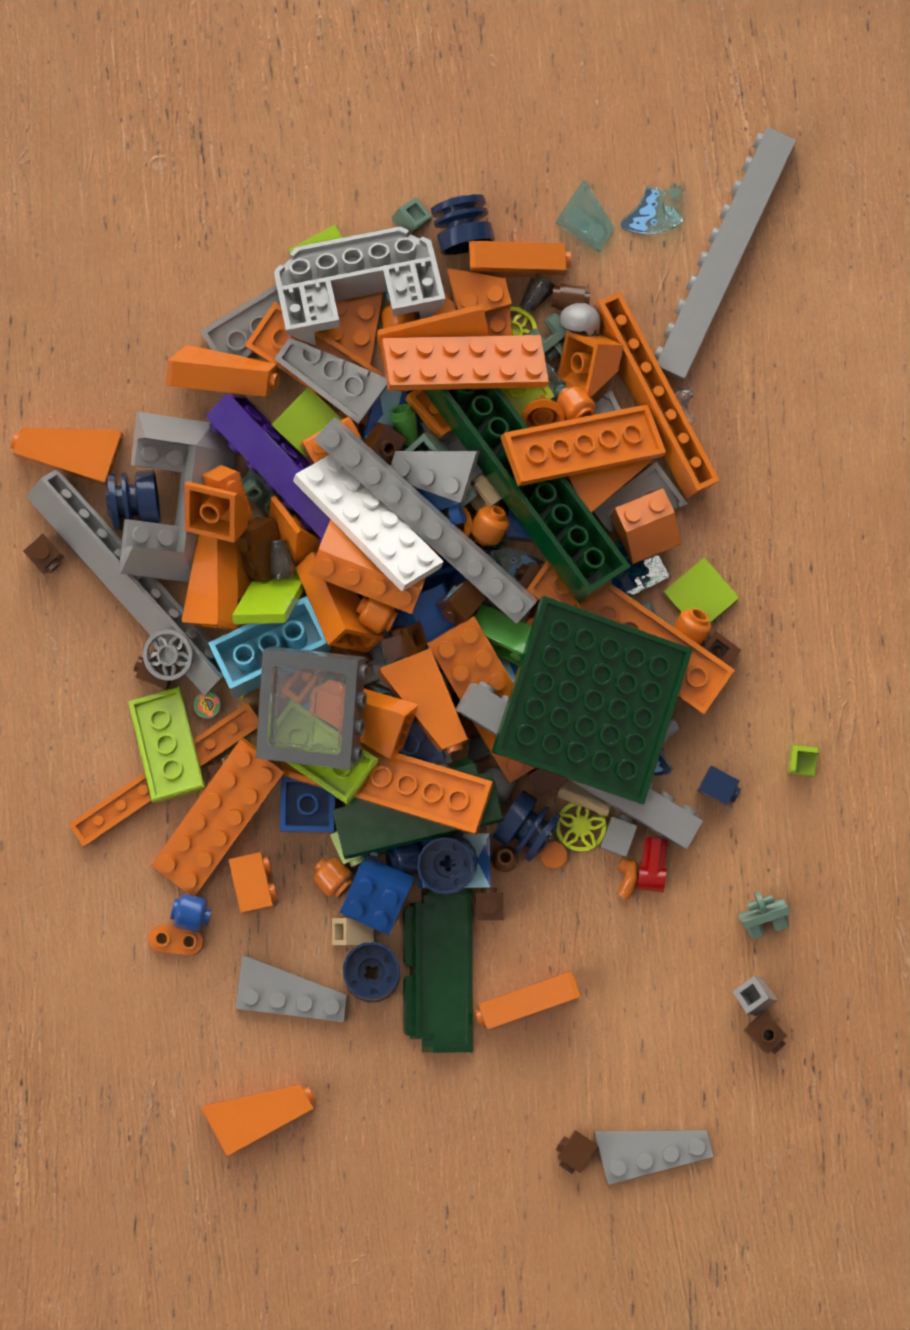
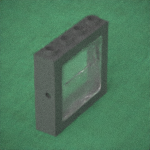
M274 646L264 649L256 758L346 770L357 767L363 757V748L360 747V736L363 735L365 730L362 709L365 708L367 702V694L364 692V681H367L369 674L368 665H365L366 657Z

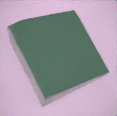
M416 197L399 207L392 216L394 223L398 227L401 226L409 230L411 235L433 218Z

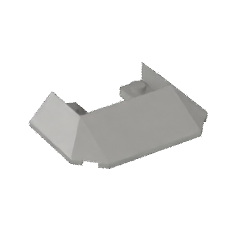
M401 226L295 247L290 253L289 260L283 266L279 265L274 271L286 334L316 346L314 332L340 327L335 303L337 301L388 291L393 316L419 311L420 319L431 317L446 303L431 240L423 236L417 238L411 235L409 230Z
M137 412L131 466L181 473L175 526L129 519L124 520L119 574L189 582L198 534L185 531L184 484L191 482L205 486L202 477L204 473L220 465L232 470L234 469L235 452L230 449L222 435H218L211 429L209 422Z

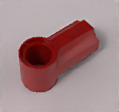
M653 837L644 838L642 863L639 865L636 889L664 893L668 840Z

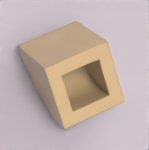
M332 918V946H358L362 943L374 942L373 928L352 918Z

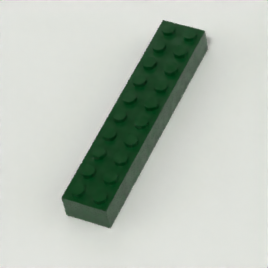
M500 388L423 390L467 451H480L477 465L579 604L616 582L626 573L631 566L565 477L522 486L517 485L501 436L505 432L529 427Z

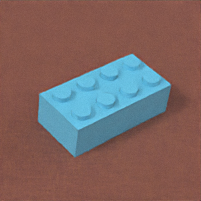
M307 596L298 600L285 623L247 624L208 643L234 699L261 687L264 649L274 646L326 653L332 649L325 639ZM281 666L280 678L300 668Z

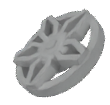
M172 629L161 630L151 635L146 641L143 649V660L148 671L155 677L162 680H175L185 675L191 668L194 660L193 647L183 633ZM163 634L174 635V637L170 639L169 644L168 640L162 636ZM157 637L164 643V645H159ZM180 638V643L178 647H176L174 645V641ZM153 642L155 649L158 651L149 655V648ZM184 644L187 648L188 654L185 652H179V650L183 648ZM157 656L158 661L150 662L153 657ZM180 656H183V657H185V658L188 659V660H187V661H180V660H179V657H180ZM162 664L164 674L156 671L153 666ZM176 664L178 666H185L180 673L175 675L177 669ZM167 666L172 667L171 675L169 674Z

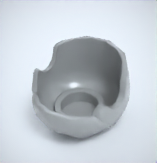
M574 303L562 311L560 324L571 331H586L588 336H592L594 331L598 335L600 314L596 308L586 303Z

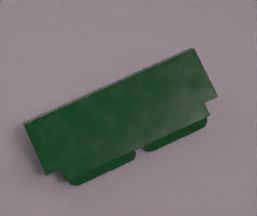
M470 759L439 765L492 781L494 785L480 827L504 822L497 786L492 772L479 774L476 764H473ZM353 798L349 805L345 804L346 807L333 810L345 859L462 832L461 830Z
M422 889L421 903H410V906H406L403 910V962L406 966L410 967V975L405 976L403 980V1031L405 1035L410 1036V1039H422V1052L425 1053L473 1052L472 889H461L459 892L448 895L435 893L430 889Z

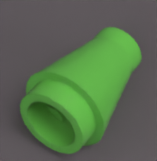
M409 404L398 405L390 411V421L397 432L407 438L404 445L410 446L419 438L415 410L411 409Z

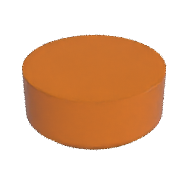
M559 842L547 843L543 851L540 852L541 862L550 869L560 868L567 860L565 847Z

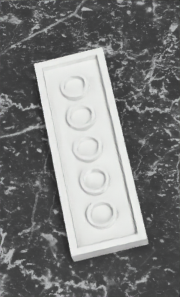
M331 455L295 474L293 482L402 592L441 568L444 561L403 520Z

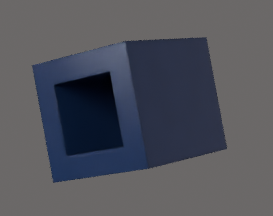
M710 766L697 791L726 806L729 801L734 803L738 797L741 788L737 787L740 780Z

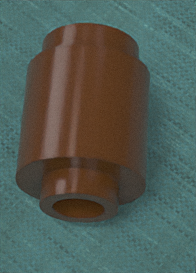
M568 284L554 286L551 307H557L558 310L563 311L574 303H586L589 305L590 292H585L586 286Z

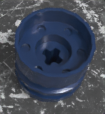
M484 195L456 196L440 202L431 208L432 217L437 218L434 221V226L441 229L447 228V230L437 235L441 254L457 255L468 253L469 241H495L491 222L479 221L488 215V208L483 207L486 205Z
M154 469L136 471L135 484H130L127 474L121 473L120 486H118L115 474L108 475L106 503L108 515L113 522L115 531L122 530V518L134 520V516H139L140 521L161 524L158 487Z
M523 790L503 818L504 822H500L492 837L505 846L514 838L518 839L519 843L515 853L519 854L523 847L527 845L531 849L524 859L530 862L532 858L543 851L556 832L561 815L555 812L548 822L544 819V816L550 808L546 806L538 814L535 813L534 809L538 799Z
M459 834L433 838L424 846L418 856L417 870L419 878L427 888L435 893L448 895L459 892L468 885L477 871L478 857L476 849L468 839ZM447 855L456 862L451 866V869L448 868L447 864L442 863L447 858Z
M377 942L362 943L354 947L346 956L343 964V978L349 992L358 1000L367 1003L381 1002L389 998L396 991L400 981V966L395 954L387 946ZM368 968L379 970L376 973L378 977L376 980L365 978Z

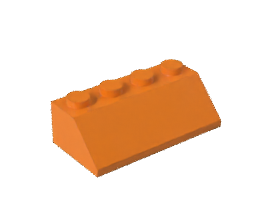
M483 304L377 330V342L382 362L381 342L383 338L489 336Z
M331 519L309 575L410 614L413 612L425 581L424 578L402 592Z

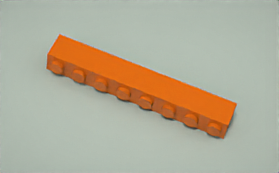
M621 291L598 301L593 307L600 314L599 333L623 345L619 372L637 406L649 405L666 451L664 457L686 499H689L710 489L720 480Z

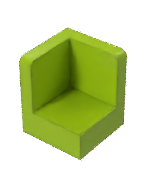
M792 745L789 750L787 774L814 777L817 754H819L820 748Z

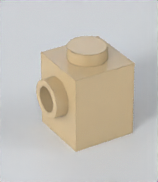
M484 473L473 481L475 484L473 488L477 496L470 503L476 511L483 506H498L504 502Z

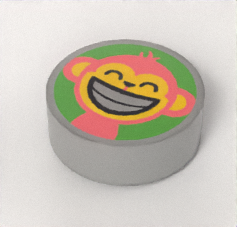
M212 692L205 696L203 693H200L194 700V710L201 718L212 719L221 710L220 699Z

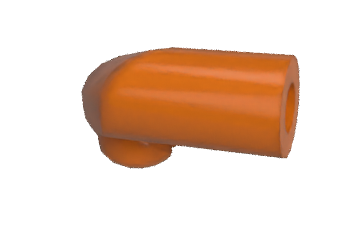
M624 857L620 861L618 870L626 874L617 894L624 899H630L638 881L637 863L633 859L629 860Z

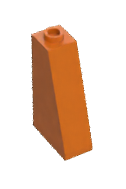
M469 241V272L495 277L565 275L566 267H571V252L565 251V243Z
M186 345L168 359L166 385L266 397L278 387L279 374L276 373L277 364Z
M21 427L20 433L14 434L11 448L14 449L13 454L18 458L52 469H58L59 471L107 486L108 475L112 473L124 435L118 430Z
M654 459L566 476L565 478L590 512H592Z
M198 534L182 622L202 628L236 630L238 624H233L232 614L238 606L236 542L233 543Z
M311 552L296 567V570L328 645L368 653L384 637L383 633L377 634L359 623L360 613L356 612L361 600L356 592L309 575L317 555L316 552Z
M431 648L379 668V677L396 698L418 705L414 721L439 752L447 750L448 754L463 749L462 743H465L468 739Z
M329 679L321 686L317 685L310 695L312 702L309 712L340 730L343 728L345 683ZM364 689V692L367 694L366 706L362 709L365 730L363 735L360 736V742L391 759L404 748L418 705L410 701Z
M569 971L479 1003V1010H476L475 1013L479 1025H485L488 1030L581 996L573 973Z
M302 1084L208 1104L201 1109L224 1152L229 1156L314 1109L312 1103L316 1099L309 1086L304 1089Z

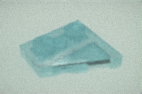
M585 180L582 181L555 222L556 225L598 252L602 250L615 229Z

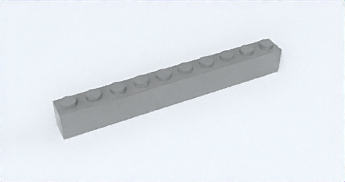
M769 127L766 128L764 134L758 133L752 146L757 150L753 158L747 157L742 167V171L746 173L742 181L736 180L730 193L734 196L731 205L725 204L719 218L723 219L720 228L714 227L708 242L712 243L709 252H702L697 263L701 269L697 276L692 274L686 289L690 291L686 300L680 299L675 313L679 314L675 324L670 322L663 337L668 338L664 348L658 346L654 355L665 375L682 383L684 382L794 147L795 139Z
M337 417L332 419L316 436L315 442L516 624L537 602V599L455 524H452L444 514Z
M58 469L40 478L26 496L27 499L150 636L161 630L172 629L183 633L189 639L193 647L194 660L186 676L204 696L218 687L225 678L208 644L212 640L200 627L182 622L184 609L156 578L119 574L122 540ZM171 634L162 635L168 640V644L170 639L174 637ZM157 637L159 645H164V643ZM180 638L174 641V645L176 647H178L180 643ZM184 644L183 648L180 649L179 652H185L188 654L187 648ZM180 656V657H179V660H180V661H187V660H188V659H186V658L183 657V656ZM178 666V667H179L181 670H183L185 666Z
M483 681L480 684L470 683L456 707V712L497 736L509 697L503 695L500 698L493 694L495 689ZM570 780L652 831L685 849L689 847L703 820L696 817L698 813L696 810L685 804L681 808L674 803L675 798L664 791H661L660 794L653 791L652 784H650L645 803L638 804Z

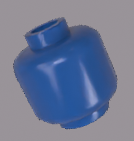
M183 894L180 899L175 898L170 919L174 920L176 928L199 932L202 925L208 926L212 910L207 909L206 899Z

